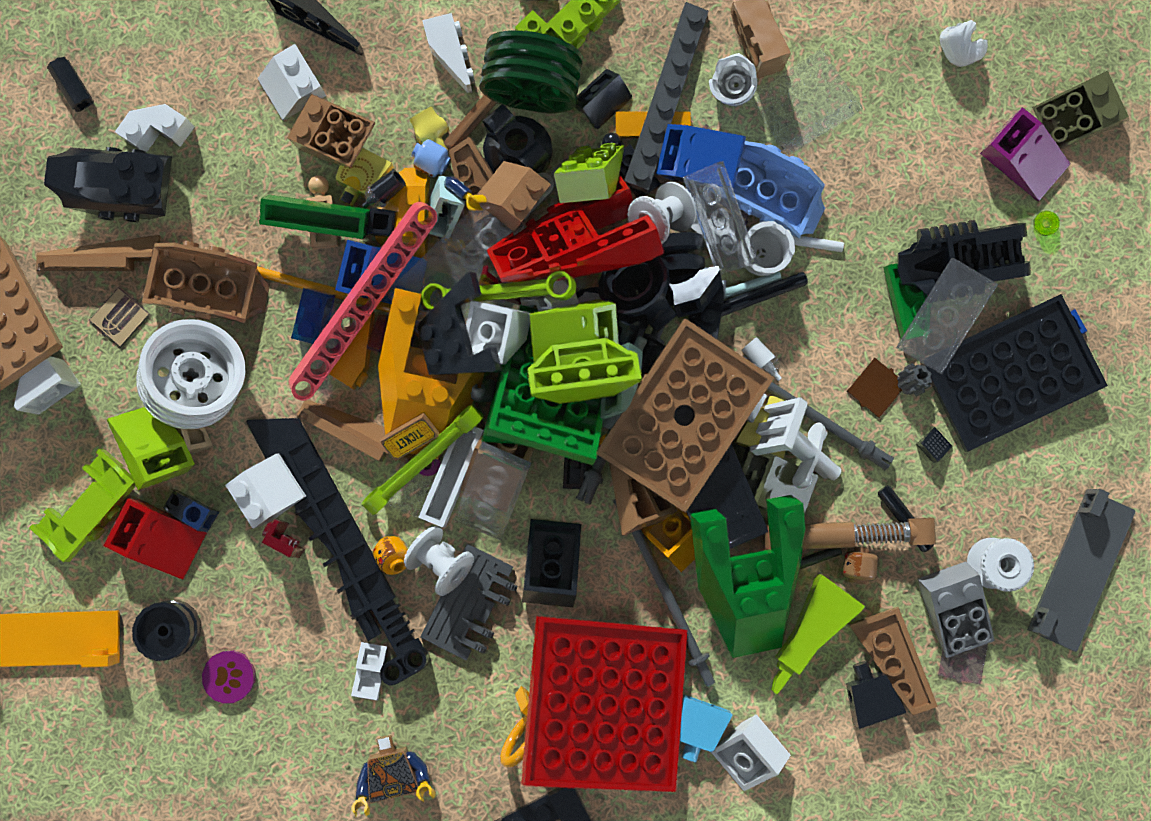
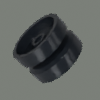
M693 232L669 233L667 240L662 244L664 254L659 255L669 270V279L679 274H689L703 270L706 267L705 258L697 255L704 250L703 235Z
M180 600L162 601L144 608L135 618L132 627L133 642L137 650L146 658L154 661L171 660L191 651L198 643L201 634V620L197 611L188 603Z

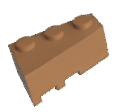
M609 462L622 536L661 523L677 512L675 505Z

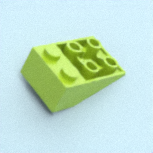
M607 143L601 145L600 148L591 149L589 145L576 148V151L554 172L559 203L609 199L616 191L624 145L615 146V143Z
M595 299L529 314L534 363L552 345L607 338L618 344L616 303Z
M145 407L107 419L138 490L186 474L195 465L184 439L176 428L159 421Z

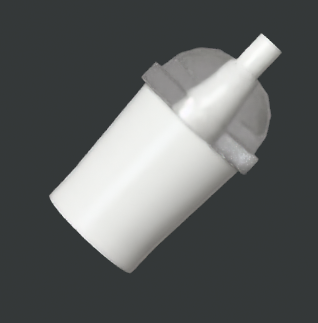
M757 337L741 350L750 362L775 377L777 381L782 378L778 374L781 368L779 358L774 356Z

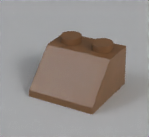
M503 161L477 195H484L487 202L479 203L484 209L515 232L551 184L529 167Z

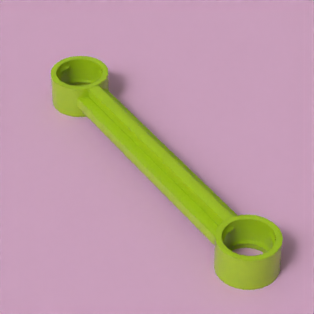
M556 271L544 280L480 286L482 295L473 299V301L480 302L551 295L558 300L565 301L574 295L576 282L567 273ZM566 277L569 281L567 291L561 295L555 294L553 290L555 281L558 278ZM436 283L429 284L421 293V301L426 308L432 310L435 307L430 304L432 292L440 289L444 297L451 289Z
M474 404L467 406L437 438L433 439L382 486H378L370 492L361 505L372 516L378 513L393 495L464 433L466 434L482 420L484 417L483 413Z

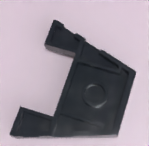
M467 272L417 324L429 375L502 371L495 347H488L476 354L472 350L461 306L482 295L477 275L474 272Z

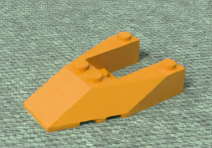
M395 288L378 364L385 435L422 413L428 417L440 434L454 422L455 418L467 406L472 404L474 401L470 395L472 387L478 384L477 388H481L485 372L429 375L423 349L410 347L422 294ZM430 442L412 451L411 454H418Z

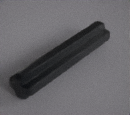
M884 486L878 491L879 497L899 523L907 522L908 519H914V516L891 486ZM934 544L917 545L922 552H927L934 546Z

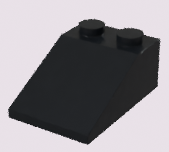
M530 519L522 594L523 603L574 607L577 596L582 524Z

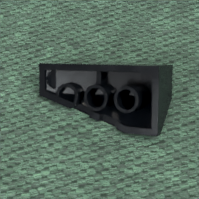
M267 0L275 14L362 56L364 51L361 44L317 0Z

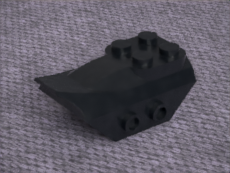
M70 147L63 153L47 157L44 185L60 198L64 208L98 215V218L112 221L115 216L123 217V220L127 222L138 223L139 219H155L166 215L172 156L148 154L146 151L132 149L131 152H122L121 149L106 147V150Z

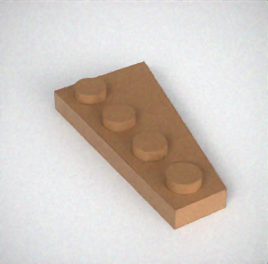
M894 607L848 624L882 673L886 674L894 690L912 715L938 707L899 607Z

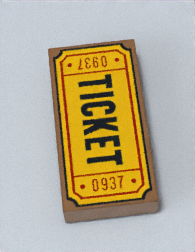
M422 413L381 437L380 443L392 458L397 461L437 438L439 431L428 417Z

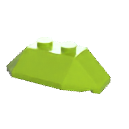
M607 338L552 345L528 368L531 396L556 403L615 396L642 381L638 354Z

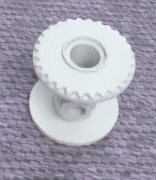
M667 182L659 187L655 199L648 196L634 199L628 208V221L632 222L648 215L657 227L661 244H663L669 236L670 229L682 232L693 226L697 215L696 203L691 193L683 185Z
M432 526L413 541L405 554L404 565L409 570L416 569L422 564L428 568H433L432 571L439 577L435 586V592L440 596H444L457 588L465 579L473 566L474 556L467 551L454 558L453 553L455 549L450 544L442 542L439 545L443 536V530L438 526Z
M982 539L972 546L967 556V563L980 574L982 587L1007 592L1016 591L1029 582L1034 572V560L1031 552L1024 544L1014 539Z

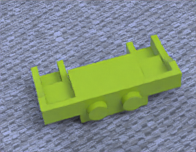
M570 0L548 23L532 10L515 27V30L550 35L564 40L579 49L586 40L585 36L590 31L596 32L603 24L602 19L620 0Z
M98 449L96 451L98 456L90 465L85 464L82 468L97 482H92L63 516L54 508H46L43 512L46 515L38 524H32L29 527L62 562H70L87 542L96 541L105 532L104 527L109 521H113L119 516L122 510L121 507L126 503L124 501L125 498L136 487L131 474L123 468L124 465L105 449Z

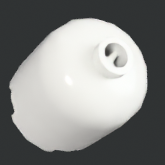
M764 221L754 225L743 237L739 247V258L743 267L750 273L758 276H769L784 269L789 264L795 252V241L791 232L782 225L776 224L774 221Z

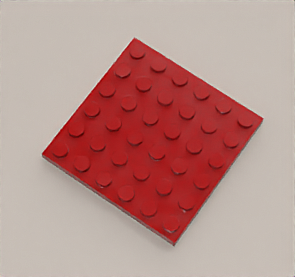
M536 616L521 785L676 792L687 630Z

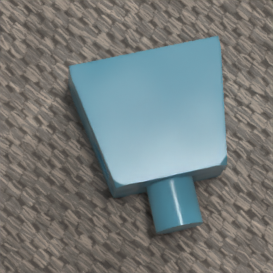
M683 694L680 741L686 744L681 757L697 762L700 749L713 752L731 720L732 713L730 710Z

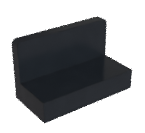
M606 69L576 96L575 109L585 114L595 129H599L632 99V94L619 74Z

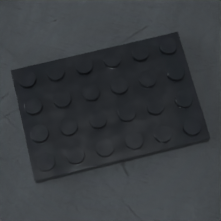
M1062 294L920 360L921 364L926 366V369L931 372V384L965 452L971 451L1108 386Z

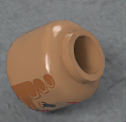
M855 546L854 551L845 553L842 573L844 577L848 578V582L869 585L870 581H874L877 578L878 557L870 553V548Z

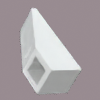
M452 13L422 20L431 53L467 93L472 92L471 84L475 83L472 68L467 69L465 65V60H469L465 44L460 45L458 37L463 36L459 21L454 22Z

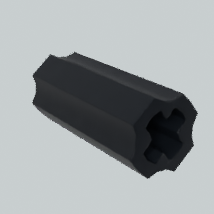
M59 57L49 62L47 66L48 71L75 112H81L94 103L93 98L66 57Z

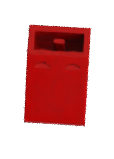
M128 498L103 546L126 558L183 580L207 532L197 531L173 515L141 499Z

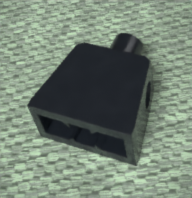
M862 661L853 665L857 679L846 683L854 726L862 729L906 713L886 674L880 671L872 674L868 661Z

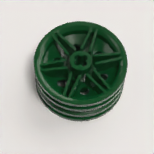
M522 30L497 32L487 39L484 55L485 64L482 67V78L479 84L480 91L486 97L510 108L546 114L567 112L575 107L576 95L579 89L578 81L581 77V67L583 65V55L576 47L550 35Z

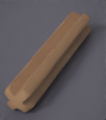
M483 95L444 140L445 146L450 150L464 141L497 102Z

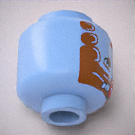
M429 139L424 141L422 145L417 143L411 154V157L415 158L414 168L432 178L438 174L442 176L451 160L445 147Z

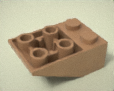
M311 94L287 139L298 149L309 155L352 168L376 123Z

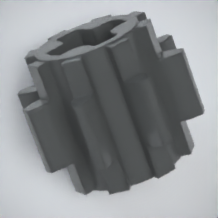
M911 363L898 373V387L903 390L904 394H914L917 397L925 393V389L931 387V372L926 369V366H915Z

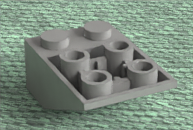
M967 562L918 578L922 598L946 658L995 641L980 574Z

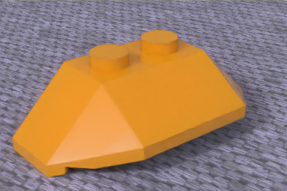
M404 168L399 172L406 186L386 204L377 199V209L396 211L394 229L414 203L424 202L428 204L430 176L415 168ZM423 209L418 213L417 219L419 222L426 220L427 209ZM407 231L403 234V243L412 240V231ZM428 235L414 253V257L427 260ZM375 236V240L381 246H383L389 238Z

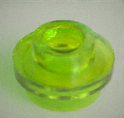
M1051 211L1040 212L1033 221L1035 231L1042 236H1050L1056 233L1060 225L1059 217ZM1043 220H1047L1050 223L1049 228L1043 226Z

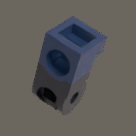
M175 489L163 507L177 519L197 531L203 532L209 531L219 514V511L212 507H208L191 496Z

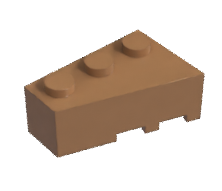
M738 0L733 2L730 13L746 58L755 66L757 79L783 71L791 52L771 13L768 1Z

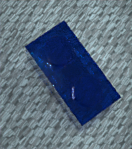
M303 288L291 338L313 344L330 320L336 295L312 288Z

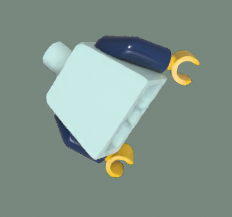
M439 176L428 202V205L437 213V222L429 234L437 236L442 243H446L448 255H461V250L465 248L463 240L453 241L451 237L464 208L465 201L470 211H480L483 208L480 207L479 203H485L487 199L484 195H472V191L456 177Z

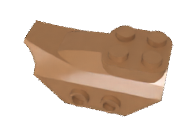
M183 241V244L155 243L142 303L169 308L168 312L184 316L185 312L195 313V318L210 321L211 317L245 323L248 318L264 313L270 284L259 273L257 263L225 253L223 248L209 246V250L199 248V244L190 241Z

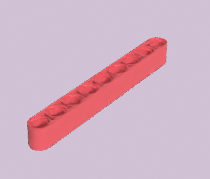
M417 202L409 208L291 374L288 385L296 399L306 401L316 393L437 222V213L431 206L424 202ZM423 209H427V219L419 222L417 219L418 213ZM407 231H412V240L403 243V234ZM397 253V261L393 264H387L388 255ZM377 274H382V282L378 285H372V278ZM360 296H368V301L365 305H356V301ZM344 318H353V322L349 327H341V322ZM338 339V343L334 348H326L328 340ZM314 361H323L319 369L310 368ZM299 382H308V386L305 389H295Z

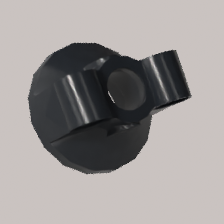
M501 104L482 121L487 132L483 145L484 159L493 174L503 161L529 167L536 173H544L550 166L553 154L551 138L544 126L536 120L521 115L514 116L505 105ZM515 134L523 135L528 139L527 145L518 151L511 150L506 145V140Z
M657 256L641 264L602 272L598 282L599 297L601 300L616 303L617 316L627 318L644 317L657 333L677 316L665 298L670 279L669 270L661 257Z

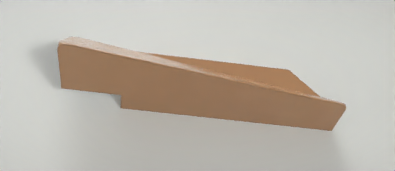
M160 235L39 252L36 256V271H134V261L151 262L154 244L160 243Z
M310 400L304 401L297 413V416L378 461L383 462L386 454H389L380 443L381 437L385 436L384 426ZM409 453L399 460L407 463L415 454Z

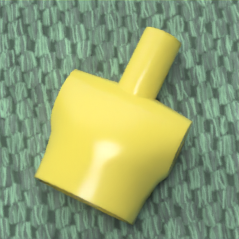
M432 106L410 119L416 139L421 145L429 139L449 151L441 138L449 131V127L446 121L437 115Z

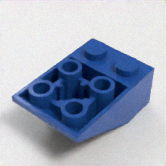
M667 124L656 174L676 182L734 188L746 137L688 125Z
M347 240L335 290L349 294L381 247ZM389 254L387 264L395 263L398 259V254ZM412 256L380 302L392 304L395 288L420 294L428 260ZM375 275L371 280V284H380L383 280V275Z

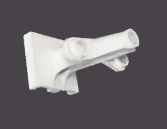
M796 398L765 405L764 410L769 413L767 422L759 423L756 433L761 435L759 445L751 446L749 451L755 455H763L788 450L799 458L802 462L792 479V483L796 488L804 489L811 484L813 470L824 479L836 480L841 474V468L821 451L823 441L827 436L825 426L822 423L814 424L808 432V438L799 431L808 402L802 398Z

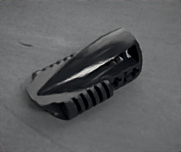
M969 220L967 223L965 221L959 222L958 226L956 223L949 224V226L941 225L939 229L937 226L930 228V231L928 228L918 229L917 242H914L910 248L899 252L897 255V271L901 285L915 286L917 289L922 290L925 301L931 303L936 302L937 299L940 301L946 300L947 297L954 299L956 295L958 298L965 297V295L972 296L975 293L977 295L983 294L985 289L984 283L1031 275L1030 261H1025L1021 248V241H1023V237L1027 236L1026 223H1015L978 230L976 221Z

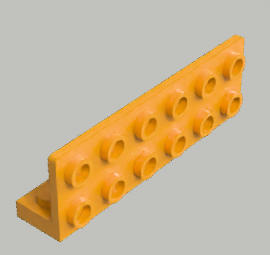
M118 610L0 614V667L80 664L81 667H108L120 663V612Z

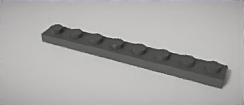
M685 2L624 179L629 187L645 193L649 190L661 154L667 124L672 122L709 12L688 2Z

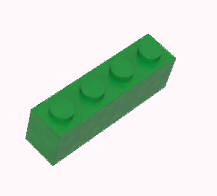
M267 195L261 198L259 224L364 239L368 235L367 226L370 209Z

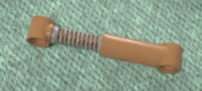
M914 518L900 524L897 522L890 525L888 523L885 525L877 523L876 526L875 524L871 526L870 524H863L862 526L858 524L857 527L853 522L805 524L803 549L854 548L856 542L857 544L859 542L861 544H864V542L866 544L869 542L873 544L875 541L877 544L880 541L882 544L883 541L885 543L887 541L890 543L894 541L896 543L897 540L900 543L902 541L909 542L910 545L936 544L935 519ZM769 532L764 534L765 550L771 549Z

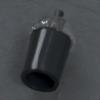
M392 169L375 183L367 186L365 192L366 202L362 206L364 208H367L369 205L374 208L385 207L388 201L406 186L403 177L396 170Z

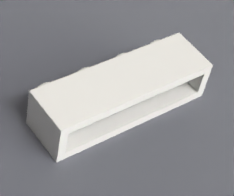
M474 427L468 433L461 435L448 447L418 518L440 527H446L461 492L460 489L474 448L484 430Z

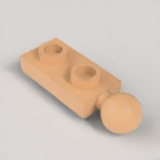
M320 175L313 176L309 180L308 187L315 197L306 198V200L334 204L332 195L325 196L329 189L327 179ZM310 232L311 248L313 250L339 247L338 236Z

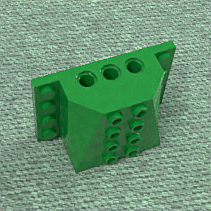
M521 304L518 309L527 313L538 312V309ZM529 326L527 340L506 364H501L502 371L498 374L481 442L525 445L593 465L597 456L603 418H601V398L556 403L531 396L528 368L534 364L531 326Z

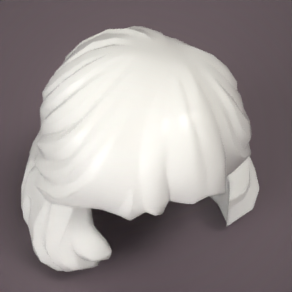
M972 20L947 27L940 35V45L946 58L956 66L962 67L973 64L982 59L987 52V40L980 38L974 42L971 41V34L976 30V23Z

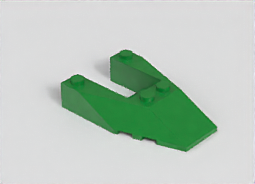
M792 495L766 499L771 549L730 557L727 522L721 513L713 509L690 514L698 589L732 658L782 648L800 571L805 536L804 506L801 501Z

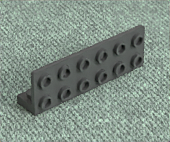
M1102 489L1086 490L1027 629L1075 652L1079 649L1135 515L1134 509L1108 498L1110 493Z

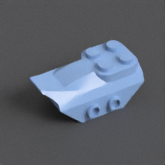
M745 141L734 188L711 186L709 194L737 208L736 210L746 216L753 215L760 219V223L774 221L776 224L782 225L786 230L788 229L793 236L799 239L803 234L814 233L825 210L821 196L825 184L810 167L804 165L800 158L795 156L788 157L782 154L778 147L773 145Z

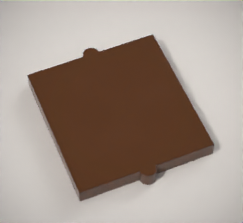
M874 358L847 392L860 402L861 407H866L880 418L901 393L902 389L898 387L899 380H897L898 376L893 373L894 370L892 368L888 369L878 359Z

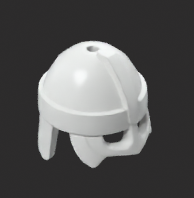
M739 53L719 59L713 78L709 80L712 94L719 101L729 106H740L748 102L757 88L754 64Z

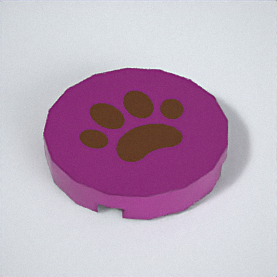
M235 650L222 651L212 656L205 664L202 672V685L206 693L213 700L223 704L235 703L245 698L252 690L256 680L255 668L245 654Z

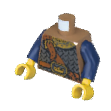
M392 735L377 738L379 753L371 755L362 766L357 780L356 801L352 804V811L355 817H357L358 808L364 806V814L368 816L370 814V808L366 802L368 800L371 804L416 793L417 797L422 802H425L423 794L426 791H429L430 796L434 798L436 792L429 786L430 778L426 763L415 752L408 751L407 747L395 749Z

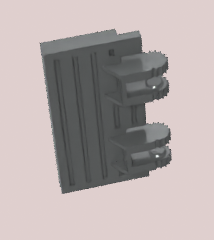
M468 543L463 553L468 551L474 556L471 570L457 588L449 594L440 597L420 636L426 641L466 661L472 650L463 646L462 643L482 653H485L487 650L484 644L466 636L469 629L480 633L486 638H493L495 634L493 631L473 622L474 619L486 623L495 605L494 602L485 597L488 596L506 606L510 603L506 596L490 590L493 581L510 591H516L518 587L516 584L497 575L500 572L509 577L514 566Z

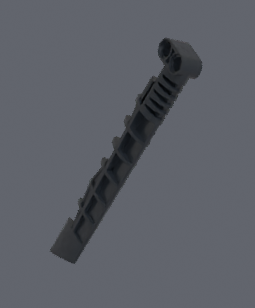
M300 419L247 420L246 423L265 459L279 453L305 493L306 497L294 505L296 509L294 513L296 516L299 515L313 531L314 534L308 538L311 542L319 538L333 554L334 557L322 565L325 568L337 562L344 586L336 591L338 594L346 592L352 613L350 615L351 619L357 620L367 640L370 641L382 634L370 612L373 610L397 657L386 662L381 667V680L385 684L393 686L424 669L430 661V654L423 647L419 638H414L412 633L415 630H410L408 627L410 621H405L403 617L405 612L401 613L399 610L400 603H395L396 595L384 573L379 569L371 549ZM413 652L421 654L423 662L420 666H416L411 662V654ZM390 665H394L399 669L400 675L398 679H393L389 676L388 668Z

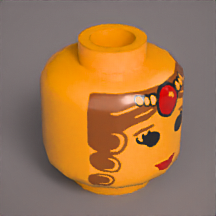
M387 536L378 541L374 547L373 556L379 569L384 574H399L406 569L404 558L408 548L401 538Z

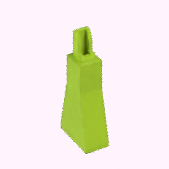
M817 574L793 632L775 655L779 660L777 667L780 670L773 678L771 690L777 695L792 674L796 672L800 675L817 650L865 607L821 574Z

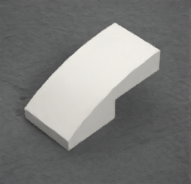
M361 642L352 697L378 701L382 682L380 669L385 664L387 646Z

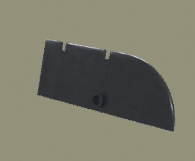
M681 405L674 412V419L681 426L691 424L695 417L694 410L688 405ZM730 444L686 511L690 522V514L713 509L721 513L727 522L729 549L769 532L732 444Z

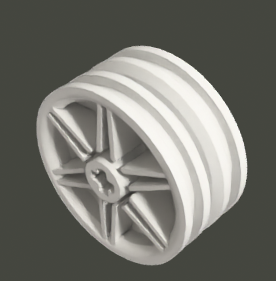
M201 320L175 321L158 329L145 343L136 376L138 395L145 408L159 421L181 429L203 428L222 419L234 405L244 382L245 361L236 341L220 327ZM176 349H180L183 351V353L179 356H175L173 354V351ZM207 352L210 355V358L207 359L201 353ZM161 370L167 376L160 377L157 372ZM220 375L222 381L215 382L213 377ZM186 376H191L193 382L186 381ZM179 392L180 398L178 400L170 398V395ZM200 396L206 399L207 402L201 403L197 397Z

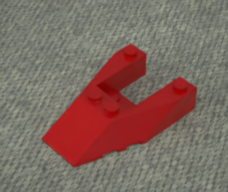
M621 176L618 177L616 191L609 199L554 204L548 207V213L537 221L532 218L526 222L527 228L515 236L513 232L487 249V253L501 282L544 280L556 271H563L572 278L641 264L664 254L658 229L648 215L602 235L597 234L596 230L628 217V208L633 198L630 188ZM561 277L558 278L556 281L566 280L567 278Z

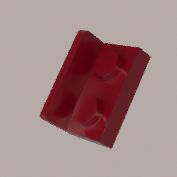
M274 519L273 523L269 522L263 530L262 536L264 539L261 543L289 558H300L304 551V548L299 546L300 541L292 536L283 535L289 523Z

